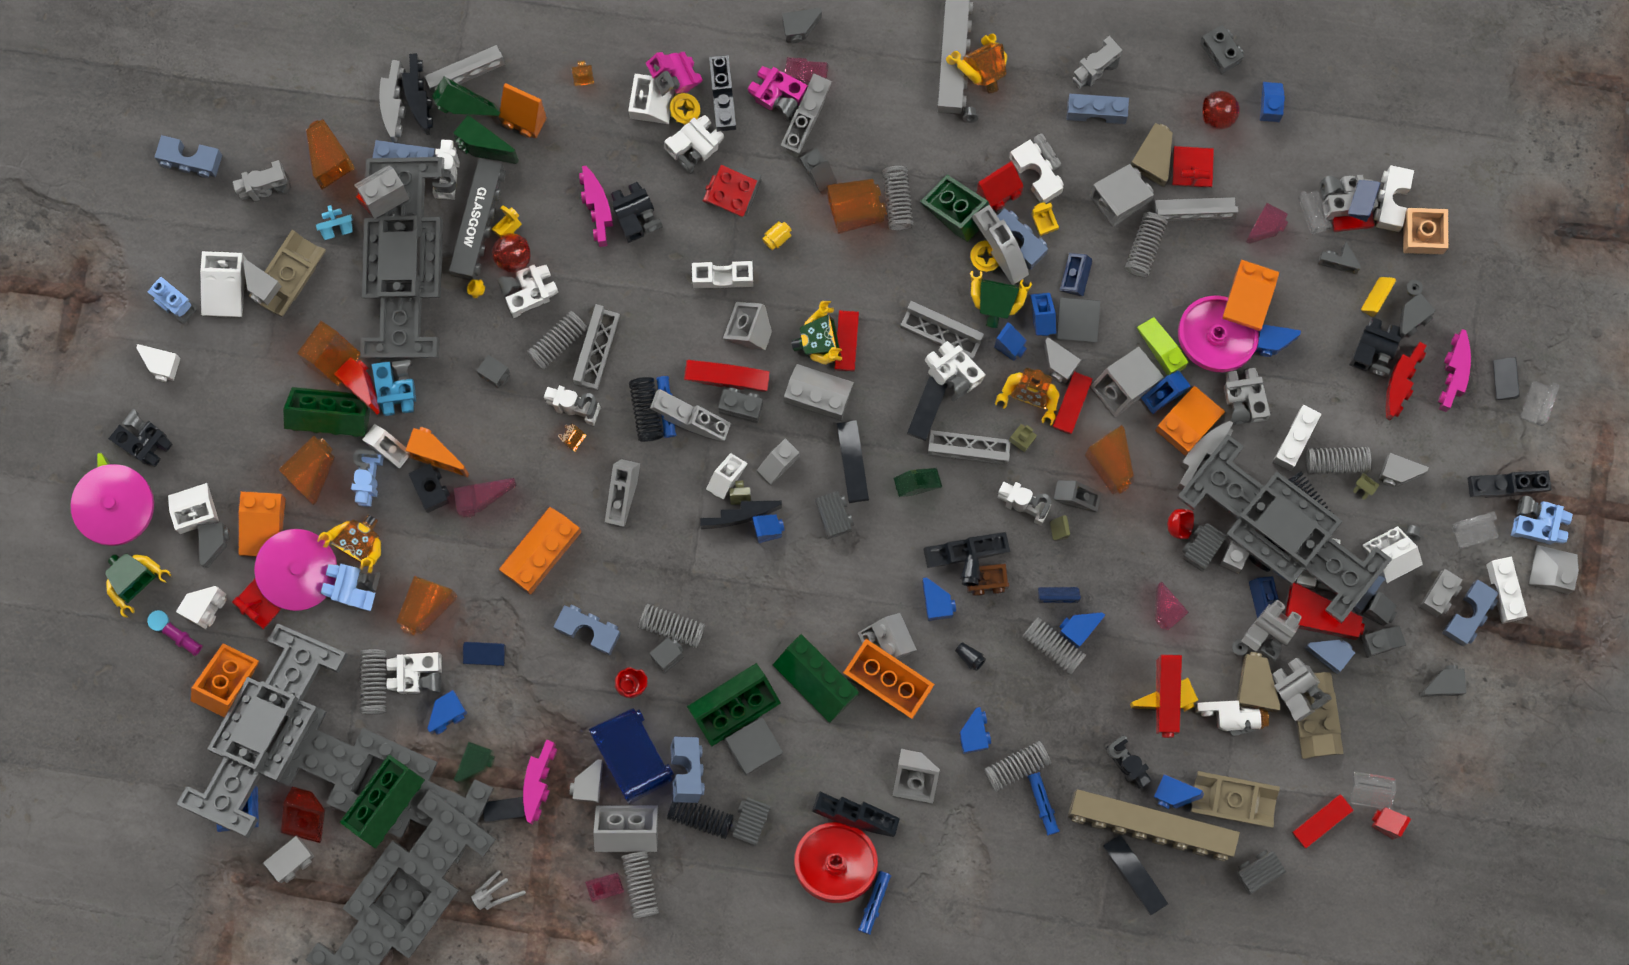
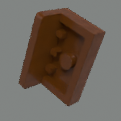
M1006 564L979 566L981 581L978 582V586H967V593H972L973 596L984 595V591L992 590L993 594L1004 593L1005 589L1009 588Z

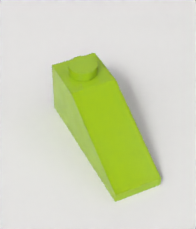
M1154 317L1137 327L1167 376L1186 368L1189 362L1178 345Z

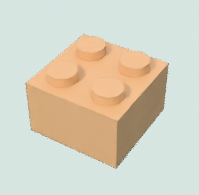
M1408 208L1403 224V253L1444 254L1448 249V209Z

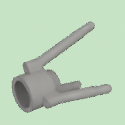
M497 870L480 888L475 890L476 893L471 898L479 910L484 907L488 910L495 905L522 896L526 892L521 891L490 902L493 899L491 894L508 882V879L505 878L491 889H486L501 873L500 870Z

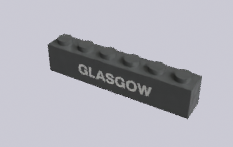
M478 159L449 269L451 276L472 280L480 275V259L486 253L485 240L491 234L490 221L495 218V202L500 199V183L504 182L506 176L502 163Z

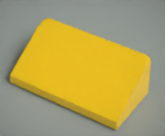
M1380 277L1363 304L1361 311L1371 317H1375L1394 286L1396 279Z

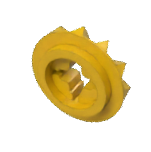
M681 93L671 100L669 109L671 116L676 119V122L685 125L693 118L698 119L700 104L694 96ZM683 104L685 105L686 109L690 110L686 112L685 116L683 114V110L678 109L681 108Z
M988 241L978 242L972 248L970 255L972 265L978 271L981 270L986 273L994 271L999 266L991 254L993 248ZM985 249H987L988 255L992 256L987 264L984 258L980 257L984 255Z

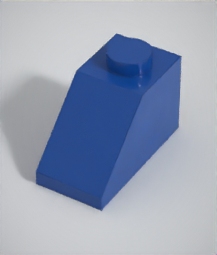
M1263 82L1260 121L1280 122L1283 116L1285 97L1282 83Z
M1031 294L1032 316L1036 336L1056 334V312L1051 294Z
M1008 322L996 338L994 348L1014 361L1017 356L1021 358L1026 351L1025 344L1027 340Z
M1263 324L1261 331H1259V340L1255 352L1265 357L1276 355L1297 340L1301 330Z
M1178 370L1166 376L1141 399L1152 414H1154L1179 397L1191 386Z
M777 514L752 517L758 543L782 537V531H785L782 519L778 520Z
M923 578L922 583L928 621L952 618L953 612H956L955 600H951L950 594L930 579Z
M1105 614L1073 615L1071 619L1066 618L1059 626L1062 629L1059 634L1079 649L1104 618Z
M1163 775L1154 798L1158 801L1157 804L1166 809H1169V807L1176 809L1202 799L1204 793L1198 788Z

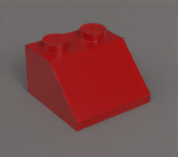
M1011 161L979 181L976 193L986 199L993 210L999 211L1010 199L1014 201L1022 195L1021 192L1024 186Z

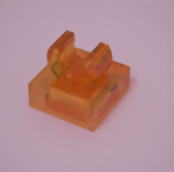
M585 60L577 61L578 67H572L575 86L594 84L592 65H586Z
M571 423L564 426L567 430L563 435L559 434L558 437L567 447L576 451L586 434Z

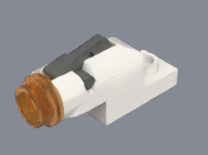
M1239 701L1204 702L1195 705L1196 713H1201V716H1214V712H1216L1218 729L1229 731L1232 736L1269 727V714L1267 710L1262 708H1241L1240 710Z

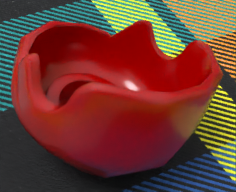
M1183 508L1174 510L1167 521L1168 532L1177 539H1188L1194 526L1193 511Z
M628 667L620 671L616 676L615 688L621 696L632 699L644 692L647 687L648 678L642 669L637 670Z

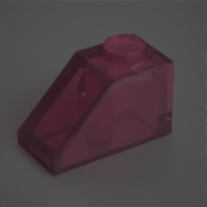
M1266 203L1246 242L1249 244L1275 237L1279 231L1283 232L1288 224V221L1285 220L1288 213Z
M1161 582L1156 587L1155 617L1157 619L1155 621L1162 629L1166 628L1169 631L1189 612L1164 583Z

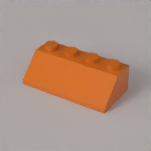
M549 507L499 568V571L531 595L580 535L581 529L563 514Z
M865 639L843 672L911 719L914 718L935 685L868 639Z

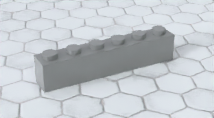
M945 0L937 112L961 114L962 107L966 108L967 96L963 95V88L967 89L968 77H964V73L957 68V64L949 65L946 57L951 55L953 51H958L961 54L960 60H965L969 64V58H963L966 55V51H970V39H967V32H971L972 21L968 20V14H972L973 2H969V0Z

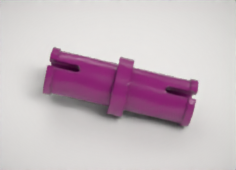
M168 623L162 630V633L175 641L178 647L182 646L193 656L198 655L203 647L190 638L187 632H182L172 623Z

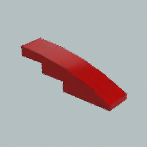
M686 360L684 380L717 387L726 386L742 390L751 389L766 392L770 371L722 363Z

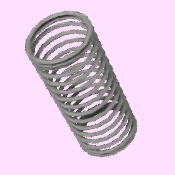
M891 166L882 171L883 181H885L884 193L886 194L885 202L887 203L886 210L888 211V228L891 230H904L914 225L911 220L913 217L910 216L912 215V212H910L912 204L909 203L911 200L909 199L910 191L908 190L910 187L907 186L909 184L907 182L909 179L907 178L908 170L904 166ZM894 170H904L897 173H887ZM902 178H905V179H906V180H903V181H895V182H891V181H890V180H893V179H902ZM896 183H907L905 185L889 186ZM908 187L906 189L890 190L893 188ZM907 191V193L904 194H891L894 192ZM908 196L906 198L892 199V197ZM909 200L907 202L891 203L894 201ZM909 204L905 207H892L895 205ZM897 209H909L906 211L894 212V210ZM899 213H910L908 215L892 216ZM911 217L909 219L894 220L897 218Z
M1151 212L1143 214L1141 225L1139 226L1140 229L1137 231V237L1135 242H1133L1134 246H1132L1131 254H1129L1130 258L1127 259L1128 262L1125 265V269L1128 272L1141 277L1149 276L1152 262H1154L1153 258H1155L1154 254H1157L1155 250H1158L1157 246H1160V238L1163 237V230L1166 229L1165 226L1168 223L1167 219L1163 216ZM1150 218L1157 219V220L1162 221V222H1157V221H1154V220H1152V219H1150ZM1146 222H1149V223L1154 224V225L1162 226L1163 228H1159V227L1150 225V224H1148V223H1146ZM1145 226L1152 227L1162 232H1157L1155 230L1148 229ZM1143 230H1147V231H1150V232H1152V233L1159 234L1160 237H1159V236H1155V235L1150 234V233H1147V232H1145V231H1143ZM1142 234L1157 238L1159 241L1145 237ZM1140 238L1147 239V240H1149V241H1153V242L1157 243L1158 245H1155V244L1146 242V241H1144V240H1142V239H1140ZM1139 242L1154 246L1156 249L1144 246ZM1139 247H1144V248H1146V249H1149V250L1154 251L1155 253H1151V252H1149V251L1142 250V249H1140ZM1137 251H1142L1144 253L1151 254L1153 257H1149ZM1136 255H1140V256L1149 258V259H1151L1152 261H1148V260L1139 258V257H1137ZM1134 259H1139L1141 261L1149 263L1150 265L1137 262ZM1133 268L1140 269V270L1144 271L1145 273H1142V272H1139V271H1137V270H1134Z
M573 311L568 312V314H566V318L563 317V321L559 320L560 324L556 323V327H553V330H549L550 333H546V336H543V339H539L540 342H536V345H533V348L527 350V353L530 355V357L542 369L546 368L545 363L547 365H549V363L540 355L537 349L541 351L550 362H552V360L541 349L540 346H542L553 359H556L555 356L545 347L543 342L557 356H559V354L550 346L547 340H549L554 345V347L560 353H562L561 349L551 340L549 336H551L563 350H566V348L555 338L553 333L556 336H558L559 339L567 347H569V345L557 333V331H559L564 336V338L570 344H572V341L561 331L559 326L570 336V338L573 341H576V339L565 329L563 324L566 325L577 338H579V336L567 324L566 321H568L574 327V329L580 335H582V332L571 322L569 317L580 327V329L583 332H586V330H588L584 322Z
M1334 447L1333 449L1320 448L1319 450L1317 448L1315 450L1308 448L1306 453V467L1309 474H1315L1316 470L1320 474L1321 466L1323 474L1325 471L1328 474L1330 473V450L1332 473L1335 470L1337 474L1339 473V450L1341 473L1344 472V469L1346 473L1348 469L1350 473L1353 472V469L1355 473L1357 470L1361 473L1362 467L1364 473H1369L1371 469V452L1369 447H1361L1360 449L1358 447H1352L1351 449L1349 447L1347 449L1344 447L1336 449ZM1348 449H1349V452H1350V453H1349V463H1348V454H1347ZM1316 450H1317V452H1318V455H1317V464H1316V455H1315Z
M650 604L645 606L639 622V628L644 629L646 627L647 631L650 629L651 632L654 631L655 634L659 632V635L663 634L664 637L670 638L672 636V640L676 638L677 642L679 640L681 643L685 641L686 645L689 643L690 646L693 645V648H697L704 631V623H699L692 641L697 621H695L687 641L693 619H691L683 639L689 618L686 619L679 636L684 616L682 617L679 628L674 636L680 615H678L670 634L676 615L674 613L665 634L671 611L661 632L667 610H665L657 630L663 609L660 610L653 627V622L658 612V607H656L648 627L654 605L652 607Z
M1038 617L1024 633L1023 638H1027V641L1031 640V644L1036 641L1034 647L1039 645L1038 650L1043 647L1041 653L1046 651L1045 656L1050 653L1049 659L1053 657L1052 661L1058 658L1056 664L1061 662L1060 667L1065 664L1063 670L1068 668L1067 673L1071 675L1086 657V654L1083 653L1081 655L1082 651H1080L1074 657L1078 651V648H1076L1071 653L1075 645L1066 652L1071 642L1061 651L1067 639L1058 647L1064 636L1056 642L1060 636L1058 634L1051 641L1056 631L1049 636L1053 630L1051 628L1044 635L1049 625L1039 634L1046 622L1036 630L1042 621Z
M369 649L360 651V655H362L360 658L362 660L360 662L362 671L360 673L363 674L360 676L362 679L360 680L362 683L360 685L362 688L360 696L363 697L360 699L362 702L360 703L362 706L360 708L361 713L379 714L386 712L385 705H362L367 703H386V701L363 700L386 699V696H363L365 694H386V692L362 691L386 689V687H364V685H386L385 682H363L366 680H386V678L363 677L386 676V673H363L365 671H386V669L362 668L367 666H387L386 664H364V662H386L387 660L363 659L366 657L385 658L387 657L385 650Z
M1040 741L1036 742V744L1033 743V747L1029 745V749L1025 748L1020 753L1016 752V755L1012 754V757L1008 756V759L1004 758V762L1000 760V764L996 762V766L992 764V768L989 766L985 768L986 775L995 791L998 792L1003 787L994 768L998 772L1004 786L1007 787L998 766L1004 773L1009 785H1011V782L1004 771L1003 765L1007 769L1013 783H1015V780L1007 763L1019 781V777L1010 759L1016 766L1022 779L1023 775L1016 764L1015 758L1019 762L1025 776L1028 775L1019 756L1022 758L1029 774H1032L1023 753L1028 759L1032 770L1036 772L1027 751L1031 755L1037 769L1040 770L1031 749L1035 753L1041 767L1044 768L1035 747L1038 749L1045 765H1051L1048 753Z
M646 851L621 857L623 861H626L623 863L626 866L623 869L628 870L624 873L628 875L625 878L631 879L626 882L630 884L627 886L630 889L628 893H633L629 895L630 898H633L630 902H636L631 904V907H636L632 909L633 912H636L633 913V918H641L659 913L658 907L639 909L655 905L657 902L636 905L656 899L654 897L636 900L655 895V893L637 895L652 891L654 888L634 891L653 886V883L634 886L652 881L653 879L631 882L652 876L649 874L631 877L650 872L651 870L629 873L650 867V865L629 868L648 863V860L629 863L648 858V852Z

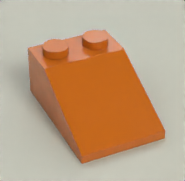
M507 83L504 84L499 114L502 126L509 130L514 128L527 138L531 136L537 138L547 119L542 100Z
M1241 260L1234 276L1222 319L1261 331L1279 272Z
M1194 385L1160 422L1155 431L1183 455L1187 456L1190 450L1204 437L1225 411Z
M420 427V429L413 428L405 450L411 459L426 464L431 463L432 466L468 477L469 473L465 466L431 434V430Z
M241 491L239 504V556L257 557L263 544L275 534L283 531L286 498L282 494Z
M223 643L192 686L191 702L225 718L246 678L252 677L259 664V660Z

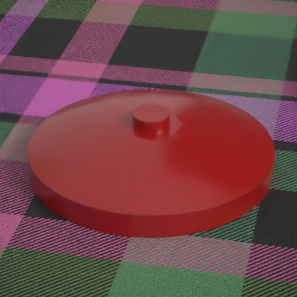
M838 822L825 823L807 832L800 840L794 858L795 873L802 887L813 897L830 903H843L860 897L872 885L878 867L876 849L869 837L857 828Z

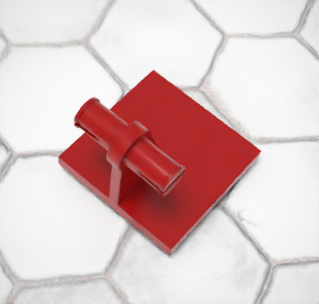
M1174 146L1172 185L1212 188L1214 148Z
M720 165L717 175H712L709 185L706 186V194L702 201L743 217L757 180Z
M255 578L232 601L240 609L241 614H246L262 629H265L282 610V608L273 605L262 595Z

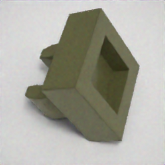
M1020 424L1010 437L1009 442L1023 452H1026L1037 435L1032 432L1033 429L1028 425L1025 427Z
M1362 473L1355 483L1357 485L1353 492L1356 493L1359 489H1363L1365 494L1362 499L1364 500L1369 494L1371 496L1374 494L1379 484Z
M743 480L735 481L736 488H730L731 505H739L741 501H751L750 487L744 488Z

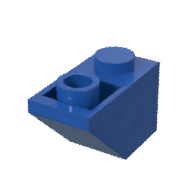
M454 690L435 700L427 728L431 734L436 733L438 735L447 729V725L452 722L454 724L461 722L465 719L464 715L468 714Z
M981 707L975 709L959 733L963 754L988 750V744H991L990 733L985 732L984 724H987L985 711L981 712Z

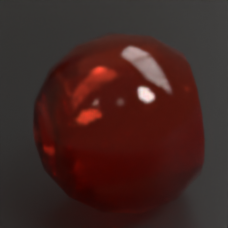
M1219 90L1210 93L1203 101V120L1212 129L1223 130L1235 124L1240 114V106L1237 99L1227 91Z
M508 233L499 237L494 243L492 258L499 269L508 273H516L525 269L530 262V248L524 237L516 233Z

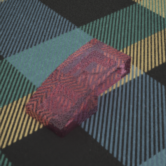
M787 57L785 73L799 81L810 82L813 74L827 79L829 65L827 62L807 61L806 58Z

